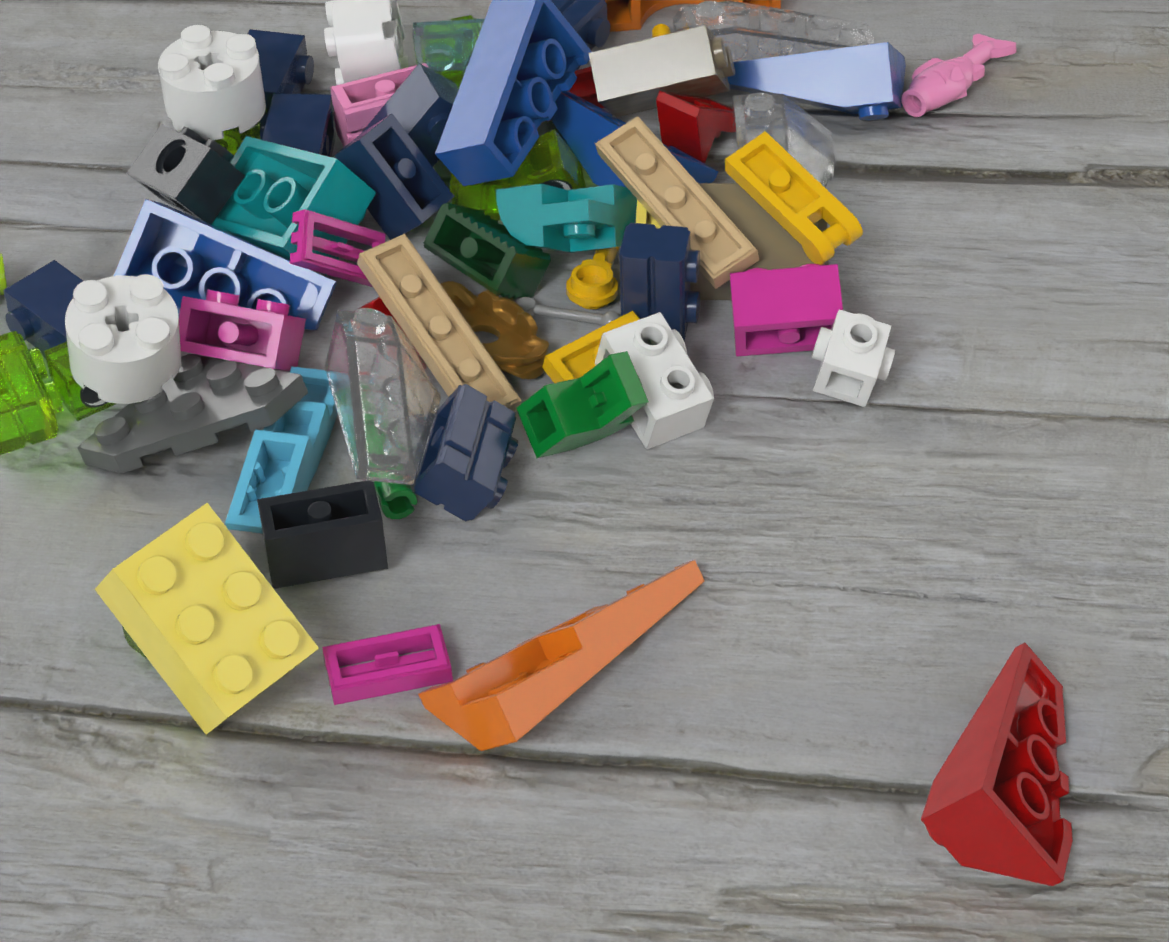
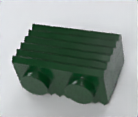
M451 203L441 205L423 242L425 249L496 296L512 297L515 300L522 297L533 298L551 262L550 253H545L541 248L528 246L510 235L503 224H499L498 220L491 219L490 215H485L484 211Z

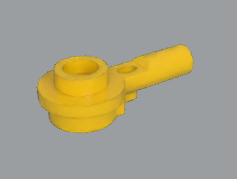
M619 247L596 249L593 259L583 260L580 265L572 270L571 276L566 283V295L569 300L582 308L592 310L602 308L615 300L618 296V282L613 276L612 265Z

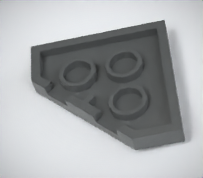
M187 354L181 357L180 369L174 380L172 375L167 382L161 385L162 392L146 401L128 404L114 417L102 421L97 425L94 433L77 448L85 465L117 473H125L143 467V456L160 453L170 447L175 456L218 443L219 437L217 432L233 429L244 423L248 424L251 432L255 431V429L258 430L273 425L308 394V390L301 374L204 357L197 354Z

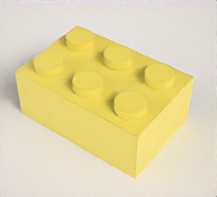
M208 503L113 568L94 589L206 735L319 649Z

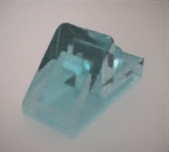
M485 19L413 22L416 64L426 63L429 69L435 72L463 70V74H465Z

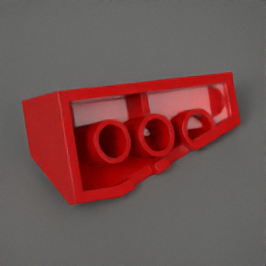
M1026 642L1015 647L933 780L921 821L925 824L931 838L938 845L944 846L961 866L1054 886L1063 882L1073 842L1072 823L1065 818H1061L1059 798L1070 793L1069 776L1061 770L1059 771L1056 750L1057 747L1066 743L1063 686Z

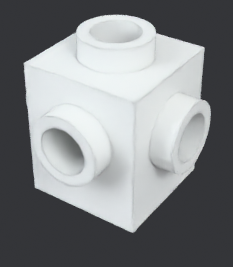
M839 309L831 330L821 327L811 358L819 360L821 363L813 391L865 407L876 380L886 381L891 368L895 349L886 347L891 325L875 321L872 317L865 314H853Z

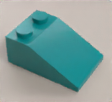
M246 136L230 162L245 177L212 225L290 260V253L297 252V245L291 243V233L297 232L299 228L298 224L292 223L293 212L306 209L358 225L365 217L366 209L376 192L336 158ZM313 230V236L344 244L348 241V239ZM312 250L313 253L339 260V257Z

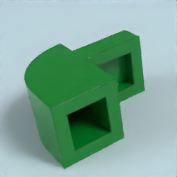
M628 351L610 354L580 378L543 386L516 407L536 458L567 452L614 434L633 423L632 414L649 403Z

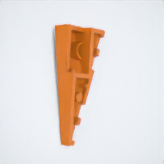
M695 560L683 563L646 585L640 584L626 591V596L609 605L593 607L518 644L517 647L487 663H479L467 669V674L439 686H432L418 695L425 709L480 751L517 742L705 582Z

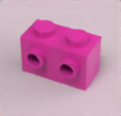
M805 264L796 268L772 270L753 268L745 272L730 273L736 357L813 351L821 327L831 330L838 310H843L838 264Z
M207 290L206 300L182 297L179 314L180 351L277 370L290 371L291 366L298 367L306 319L288 316L290 305L258 299L256 309L238 306L240 295Z

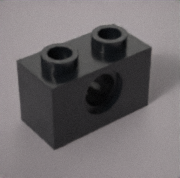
M163 124L160 125L127 172L128 175L162 201L209 224L213 223L245 177L244 174L230 164L234 155L210 138L206 141L185 126L179 133Z

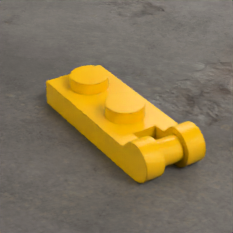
M766 131L725 158V172L802 245L805 254L814 264L823 265L834 257V249L841 244L848 246L862 237L863 229L858 219ZM822 218L830 225L823 232L814 225Z

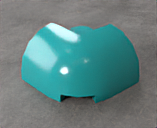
M535 184L496 190L500 220L511 236L528 246L563 252L619 247L622 244L625 227L630 223H636L637 198L628 188L615 184L565 190L545 184Z

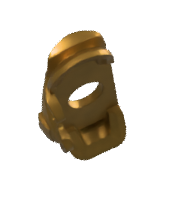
M454 281L440 283L473 332L485 331L498 337V340L482 344L502 372H508L516 377L528 380L535 379L544 372L542 366L549 349V343L547 340L536 336L538 327L534 318L529 313L524 312L520 305L505 297H498L487 289L479 293L477 297L460 283Z

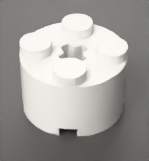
M333 0L325 3L329 25L328 28H324L326 49L329 57H338L340 68H335L336 85L409 67L408 55L404 56L402 40H405L397 0Z
M193 25L185 28L181 32V38L170 44L161 54L158 61V71L167 116L172 120L173 128L180 133L185 126L205 140L209 138L212 140L223 139V131L239 126V132L243 133L254 127L263 117L266 109L259 54L255 39L251 35L226 31H210L204 25Z
M148 274L137 277L123 275L107 277L97 281L87 280L76 286L73 292V299L69 303L65 315L69 363L76 383L83 389L85 385L98 392L99 399L116 404H132L146 401L162 392L161 385L167 382L172 375L174 380L181 365L178 310L173 298L164 289L162 281Z

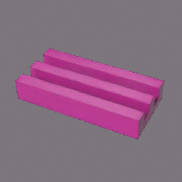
M306 209L293 212L292 223L298 224L299 228L297 232L291 233V243L297 245V252L290 253V264L373 287L358 265L312 252V250L357 262L359 254L364 252V250L341 242L337 243L313 236V230L369 245L372 248L385 243V233Z
M440 624L322 647L334 705L453 681L452 667ZM375 660V661H373V662H368V663H363V664H358V665H353V666H347V665H352V664H357V663H362V662H367V661Z

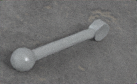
M522 297L516 301L523 308L524 312L529 313L532 317L534 315H541L602 326L621 317L615 311H608L603 315L539 305L530 297Z

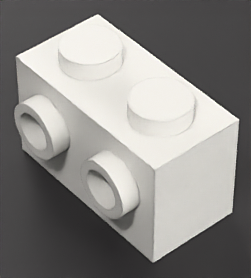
M661 312L602 334L594 364L597 365L610 354L628 351L649 403L632 414L634 422L631 423L646 450L704 428L714 400L711 383L704 373H698L687 355L686 345L682 336L677 330H671Z

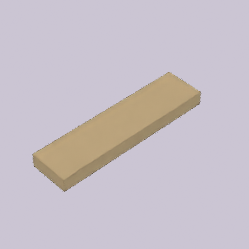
M638 116L595 143L598 155L661 227L666 225L688 228L690 231V250H700L699 271L715 289L730 280V273L743 272L759 261L758 250Z
M406 234L360 253L357 265L448 397L459 385L467 384L485 394L487 401L495 400L512 411H517L516 407L520 405L522 400Z

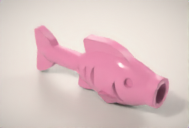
M975 34L972 39L973 48L963 56L945 61L939 58H932L914 71L909 89L903 93L901 98L903 108L909 115L921 117L926 112L967 96V89L972 85L973 81H977L985 76V66L983 64L991 58L1015 54L1017 52L1016 42Z

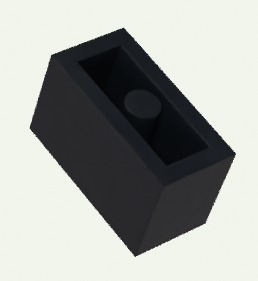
M373 479L257 499L273 589L388 569L383 520Z

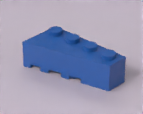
M551 0L491 1L435 155L463 186L513 177L539 138L538 127L543 121L551 120L558 109L555 101L561 92L570 90L577 80L574 72L578 66L585 65L590 60L588 53L592 51Z

